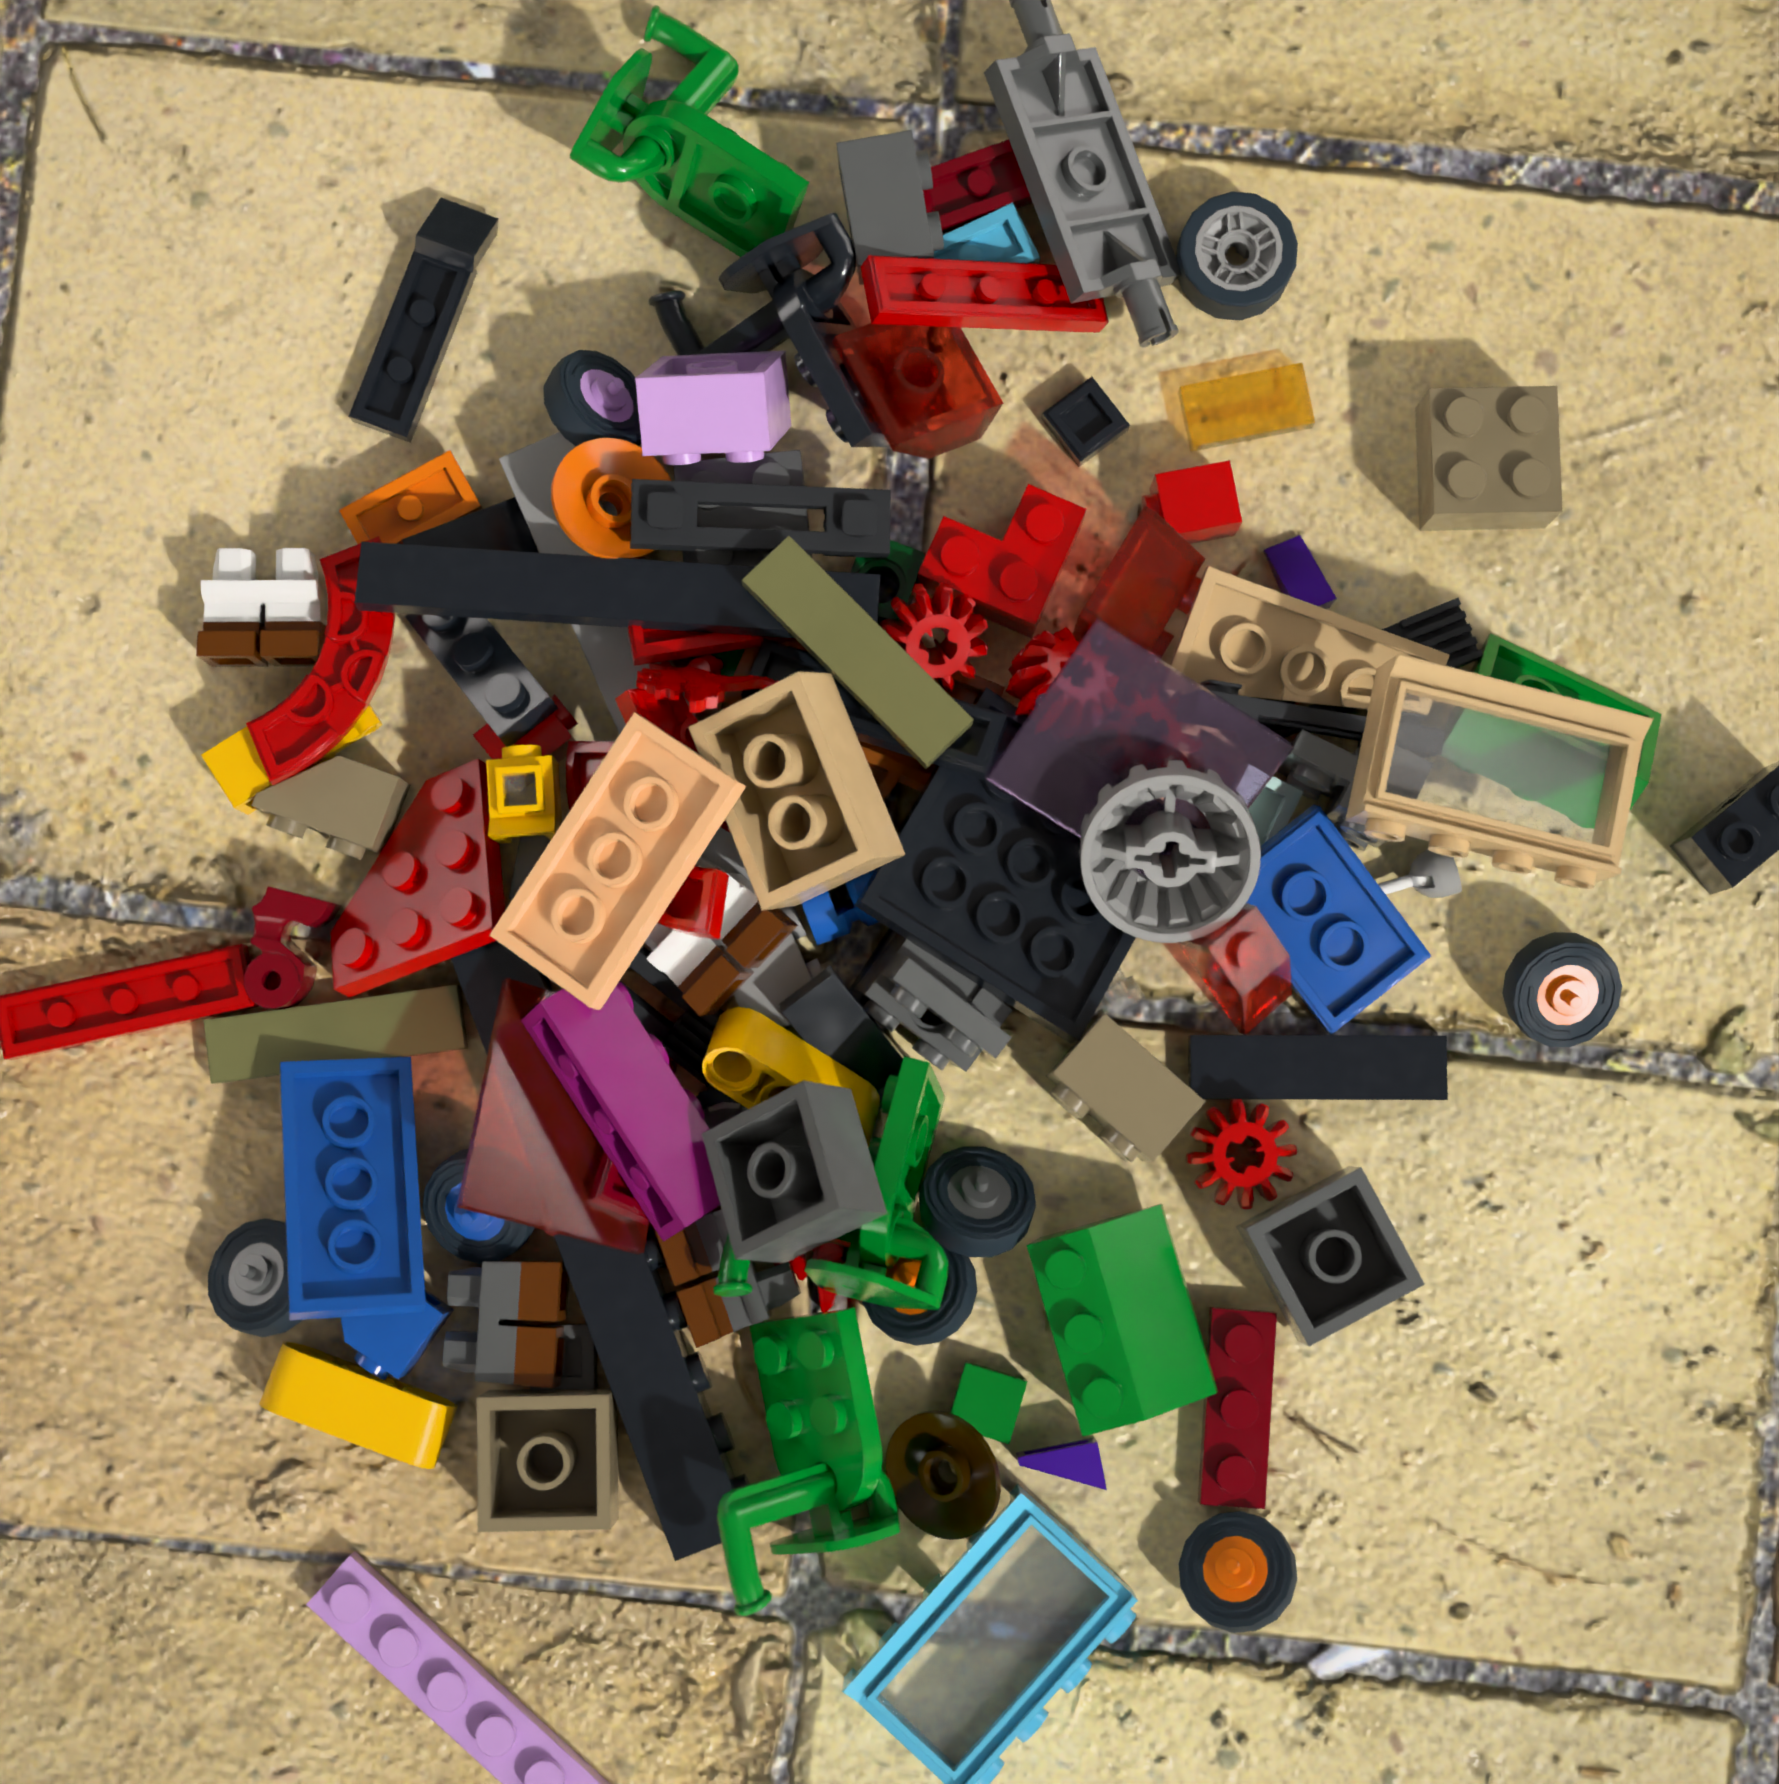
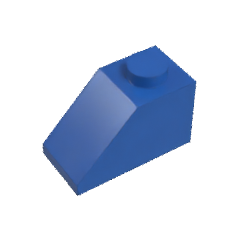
M425 1289L426 1306L424 1312L341 1317L344 1342L358 1351L354 1360L366 1371L383 1380H386L389 1374L399 1379L412 1371L454 1309Z

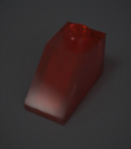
M1246 903L1228 923L1208 935L1194 940L1177 942L1238 1032L1243 1035L1248 1034L1292 995L1290 955L1261 912L1254 905Z

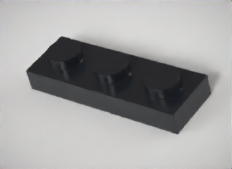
M407 614L405 616L506 747L512 746L559 709L488 619Z

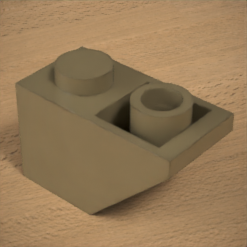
M339 755L256 793L252 806L270 814L266 826L303 839L306 828L315 830L329 836L325 847L362 860L366 849L378 854L381 853L393 833L411 785L398 776Z

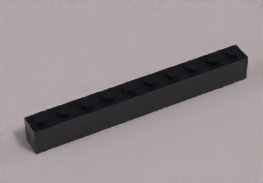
M498 941L451 958L674 1560H680L721 1544L717 1521L719 1502L725 1493L749 1485L750 1482L746 1474L735 1477L726 1452L735 1449L734 1440L723 1413L720 1412L713 1416L711 1414L703 1392L712 1388L711 1379L701 1353L697 1351L689 1354L680 1330L689 1326L677 1291L674 1290L666 1294L657 1270L667 1266L655 1231L652 1229L643 1232L640 1223L587 1202L603 1147L521 1021L541 1001L558 991L553 992L547 976Z

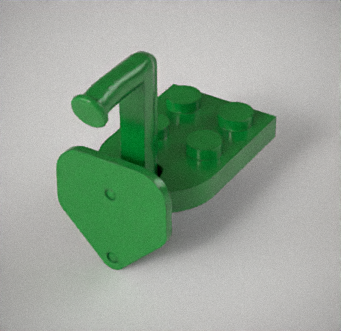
M654 5L645 29L644 41L649 43L653 39L693 62L696 66L666 100H658L648 104L642 98L652 63V54L643 48L638 49L609 81L570 153V159L594 175L609 182L623 183L636 180L642 189L659 205L741 258L762 242L793 229L809 181L793 172L784 163L776 161L741 138L733 130L724 127L707 116L734 85L739 73L738 63L728 51L683 22L660 12V7ZM623 139L624 153L619 157L612 151Z
M904 1057L899 1076L891 1074L887 1080L882 1098V1112L888 1114L882 1138L873 1137L868 1148L887 1214L829 1241V1243L849 1247L845 1265L819 1259L807 1260L805 1272L822 1289L845 1297L891 1308L940 1309L948 1278V1260L944 1248L934 1237L912 1221L945 1100V1095L930 1062ZM727 1234L721 1256L718 1284L713 1287V1293L725 1297L748 1295L752 1292V1285L747 1283L751 1260L735 1259L729 1234ZM899 1257L921 1262L915 1287L886 1277V1268H893Z
M855 1307L771 1319L749 1326L754 1349V1360L757 1365L766 1411V1423L770 1432L773 1453L780 1475L730 1490L723 1495L719 1502L717 1521L727 1574L736 1601L734 1611L739 1616L756 1613L767 1606L772 1599L771 1592L763 1588L760 1579L751 1528L809 1510L812 1528L770 1542L771 1554L773 1555L846 1550L900 1533V1520L894 1490L890 1478L882 1469L881 1438ZM866 1501L869 1517L852 1520L851 1510L847 1509L859 1506Z

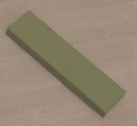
M790 536L742 579V586L925 769L973 724L974 719Z
M459 985L203 1020L211 1084L280 1075V1062L412 1057L468 1049L461 988Z

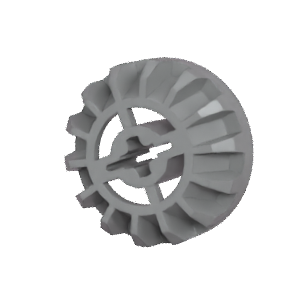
M1169 760L1166 768L1147 770L1143 764L1135 766L1129 770V777L1114 787L1108 783L1098 793V803L1091 814H1085L1082 822L1079 855L1087 893L1098 911L1111 924L1134 937L1152 942L1176 943L1208 935L1221 928L1236 916L1248 901L1256 885L1260 870L1261 850L1254 821L1242 795L1225 785L1220 775L1209 768L1202 773L1187 769L1184 762L1179 760ZM1165 797L1164 810L1156 811L1147 816L1140 825L1125 824L1129 816L1139 806L1148 801ZM1176 798L1195 805L1205 815L1211 829L1193 828L1187 817L1175 811ZM1174 841L1178 843L1173 845L1171 855L1159 854L1164 851L1166 842ZM1135 869H1143L1145 875Z

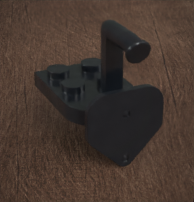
M830 213L762 242L721 273L719 282L724 290L751 294L767 290L772 301L706 347L703 345L685 311L682 302L685 298L684 291H669L650 297L649 304L655 306L660 324L677 355L772 351L790 338L798 351L794 356L798 370L811 386L818 387L829 406V409L826 410V418L830 427L843 442H849L851 447H898L917 434L856 325L840 303L856 269V253L852 240L836 213ZM823 249L831 264L815 275L802 269L815 260Z

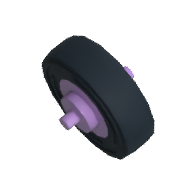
M578 350L562 358L547 378L543 386L544 404L550 419L564 438L574 446L597 438H616L638 446L641 444L636 377L632 372L614 358L598 351Z

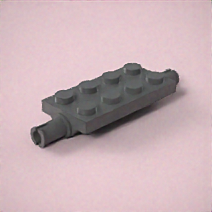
M1009 0L1028 47L1018 57L995 60L986 69L984 75L1070 302L1077 303L1114 295L1118 298H1124L1139 338L1140 347H1148L1150 342L1152 346L1163 343L1176 336L1179 330L1173 322L1160 287L1173 283L1181 276V272L1096 47L1076 49L1071 34H1063L1051 0Z

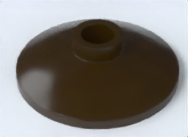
M932 1410L920 1412L908 1418L894 1431L886 1451L885 1468L886 1475L890 1478L894 1490L896 1503L903 1514L922 1531L941 1539H963L985 1527L992 1519L998 1507L1001 1479L996 1458L987 1441L978 1430L957 1415ZM950 1464L954 1467L956 1474L952 1471Z

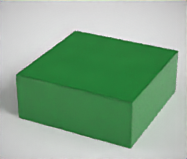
M965 1361L950 1413L970 1423L983 1437L1009 1444L1028 1381L1024 1378Z

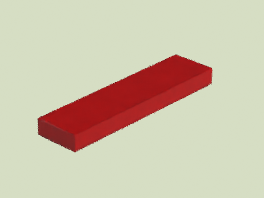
M868 255L860 267L871 324L1100 333L1109 322L1104 297L1077 303L1070 302L1057 265Z
M248 945L228 946L0 995V1041L4 1060H14L260 1007L249 998L244 987V973L251 962Z

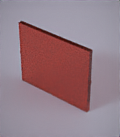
M507 978L502 981L457 1207L542 1229L548 1235L561 1234L634 1254H642L645 1249L649 1224L645 1225L589 1201L604 1149L521 1021L541 1001L556 992ZM668 1056L669 1067L675 1075L677 1062Z

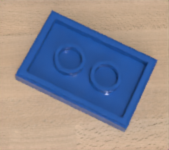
M1313 804L1260 846L1261 863L1258 879L1251 896L1237 915L1324 1030L1329 1034L1335 1033L1431 957V954L1320 806Z

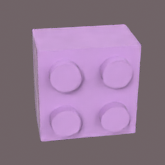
M786 351L662 356L635 378L643 456L662 455L663 463L667 465L696 463L701 461V454L725 453L726 461L735 463L761 460L764 458V451H771L791 427Z

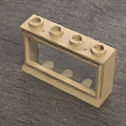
M1398 654L1376 669L1346 821L1365 825L1364 834L1372 838L1402 842L1406 835L1429 841L1428 850L1440 855L1464 858L1468 857V853L1471 851L1491 856V865L1501 870L1515 873H1530L1532 867L1555 872L1554 881L1559 884L1582 889L1595 888L1596 882L1621 875L1622 868L1619 867L1642 743L1653 718Z

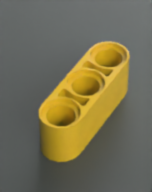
M736 1007L728 1009L720 1015L702 1062L703 1074L713 1087L748 1109L801 1081L849 1088L852 1090L869 1148L880 1106V1096L874 1086L753 1009Z
M283 1341L259 1403L262 1408L284 1418L401 1462L426 1469H435L458 1405L453 1401L389 1376L386 1380L380 1379L360 1365L289 1341Z

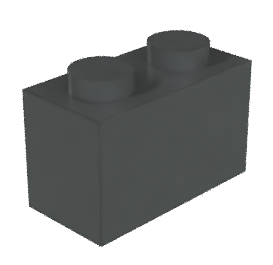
M912 130L836 143L838 167L850 235L856 253L859 285H864L860 267L868 255L934 258V251L944 249L938 211L926 212L923 190L933 189L927 150L916 152Z

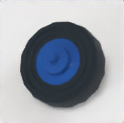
M483 1146L460 1150L443 1161L435 1169L425 1186L423 1212L428 1229L444 1249L462 1260L478 1264L486 1261H501L519 1250L527 1242L538 1223L540 1199L534 1181L524 1166L504 1151Z

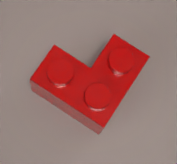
M1028 484L1003 541L943 516L919 569L917 584H922L928 594L934 595L940 583H947L953 590V600L964 594L972 597L975 602L972 613L983 615L985 619L1032 639L1082 527L1087 509Z

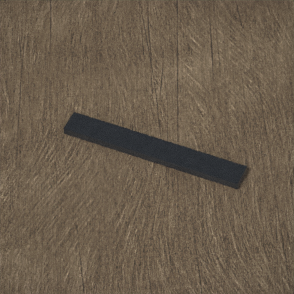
M361 542L354 601L358 611L625 628L636 625L642 626V629L794 638L742 586V579L755 568L754 566L629 558L611 559L596 556ZM825 571L877 623L880 574Z

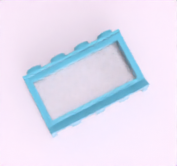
M1019 1484L1010 1491L1011 1501L987 1527H983L970 1537L966 1543L967 1550L943 1576L939 1573L927 1585L922 1593L923 1599L900 1624L895 1622L879 1640L878 1649L858 1671L852 1668L844 1677L842 1692L858 1702L944 1784H990L1004 1765V1761L999 1756L1016 1737L1024 1743L1034 1735L1048 1716V1711L1043 1708L1060 1688L1066 1693L1072 1691L1092 1667V1662L1087 1657L1104 1638L1110 1644L1114 1643L1129 1628L1136 1617V1613L1131 1610L1138 1601L1133 1590Z

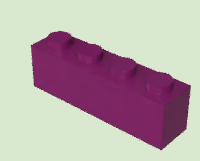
M620 981L601 1010L588 1007L563 988L541 1001L521 1021L664 1242L721 1205L702 1133L710 1130L704 1121L703 1108L697 1097L688 1089L683 1088L669 1067V1058L664 1046L658 1038L647 1033L633 1011L634 1005L628 990Z

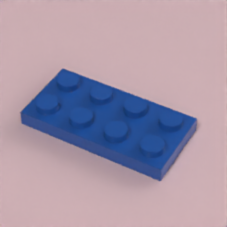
M411 1057L280 1062L289 1320L424 1312L426 1302Z

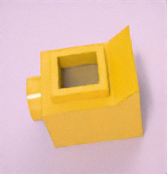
M515 745L502 748V759L486 760L490 817L488 836L498 844L512 843V837L545 835L549 840H552L562 824L559 763L552 755L541 756V746Z

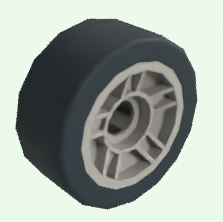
M1232 191L1209 198L1192 212L1179 238L1176 258L1181 272L1178 281L1182 292L1197 309L1217 319L1240 321L1264 313L1280 299L1296 267L1298 242L1291 221L1275 203L1255 193ZM1229 247H1236V253L1240 254L1244 259L1248 258V260L1239 266L1230 264L1225 257Z

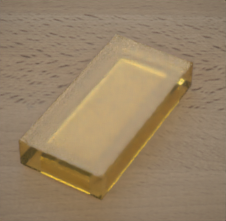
M1303 362L1180 386L1178 390L1190 452L1311 429L1315 424Z

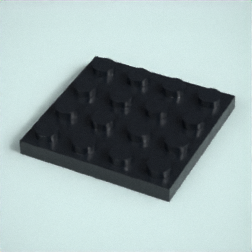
M986 687L978 693L973 704L1006 714L1008 720L986 781L936 765L897 832L906 855L876 868L854 906L1072 1044L1080 1041L1136 938L1111 924L1095 907L1083 881L1079 855L1082 837L1081 826L1085 814H1091L1098 803V793L1105 785L1109 783L1114 787L1125 780V778L1066 739L1058 742L1049 728L1034 733L1033 718L1028 714L1015 715L1016 706ZM1157 799L1142 804L1129 816L1125 824L1140 825L1147 816L1156 811L1164 810V804ZM1191 822L1193 828H1196L1197 825ZM1174 841L1166 842L1164 851L1159 854L1171 855L1173 845L1178 843ZM1135 869L1145 875L1143 869Z

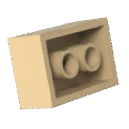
M796 672L688 727L699 755L746 786L725 820L762 911L797 906L906 855L831 673Z

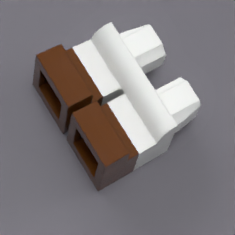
M242 548L217 549L213 568V580H201L204 620L203 631H198L196 656L212 667H269V663L275 667H314L325 642L328 616V593L318 583L319 576L315 555L307 548L276 550V580H256V554L252 550Z
M700 857L695 866L719 869L725 872L705 857ZM725 872L729 875L720 940L695 937L676 932L657 923L645 941L653 950L646 959L674 982L684 993L682 998L699 1016L716 1014L754 973L751 968H759L798 926L780 908L762 911L751 882L742 874Z

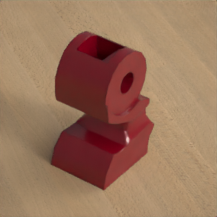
M267 886L262 900L252 907L255 923L251 943L262 950V954L249 963L244 973L246 993L255 1004L263 1008L286 1009L297 1006L307 997L314 985L317 965L294 945L290 938L292 928L300 923L309 927L321 928L334 920L342 905Z

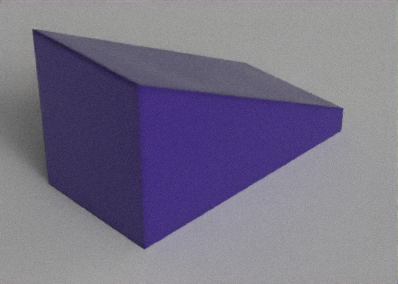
M1301 535L1263 550L1281 593L1324 609L1330 608L1337 598Z
M1095 1437L1016 1453L1019 1466L1107 1490L1098 1442Z

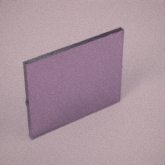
M1096 619L1046 692L1036 698L1035 708L990 770L987 781L1081 839V826L1085 814H1091L1098 803V793L1108 783L1114 787L1129 777V770L1135 766L1143 764L1147 770L1166 768L1169 760H1179L1184 762L1187 769L1203 773L1209 768L1220 775L1225 785L1242 795L1249 809L1294 747L1291 742L1099 619ZM1165 797L1148 801L1139 806L1129 816L1125 824L1140 825L1147 816L1156 811L1164 810ZM1176 798L1175 811L1187 817L1193 828L1211 829L1207 818L1195 805ZM1174 841L1166 842L1164 851L1159 854L1171 855L1173 845L1178 843ZM1135 869L1145 875L1143 869Z

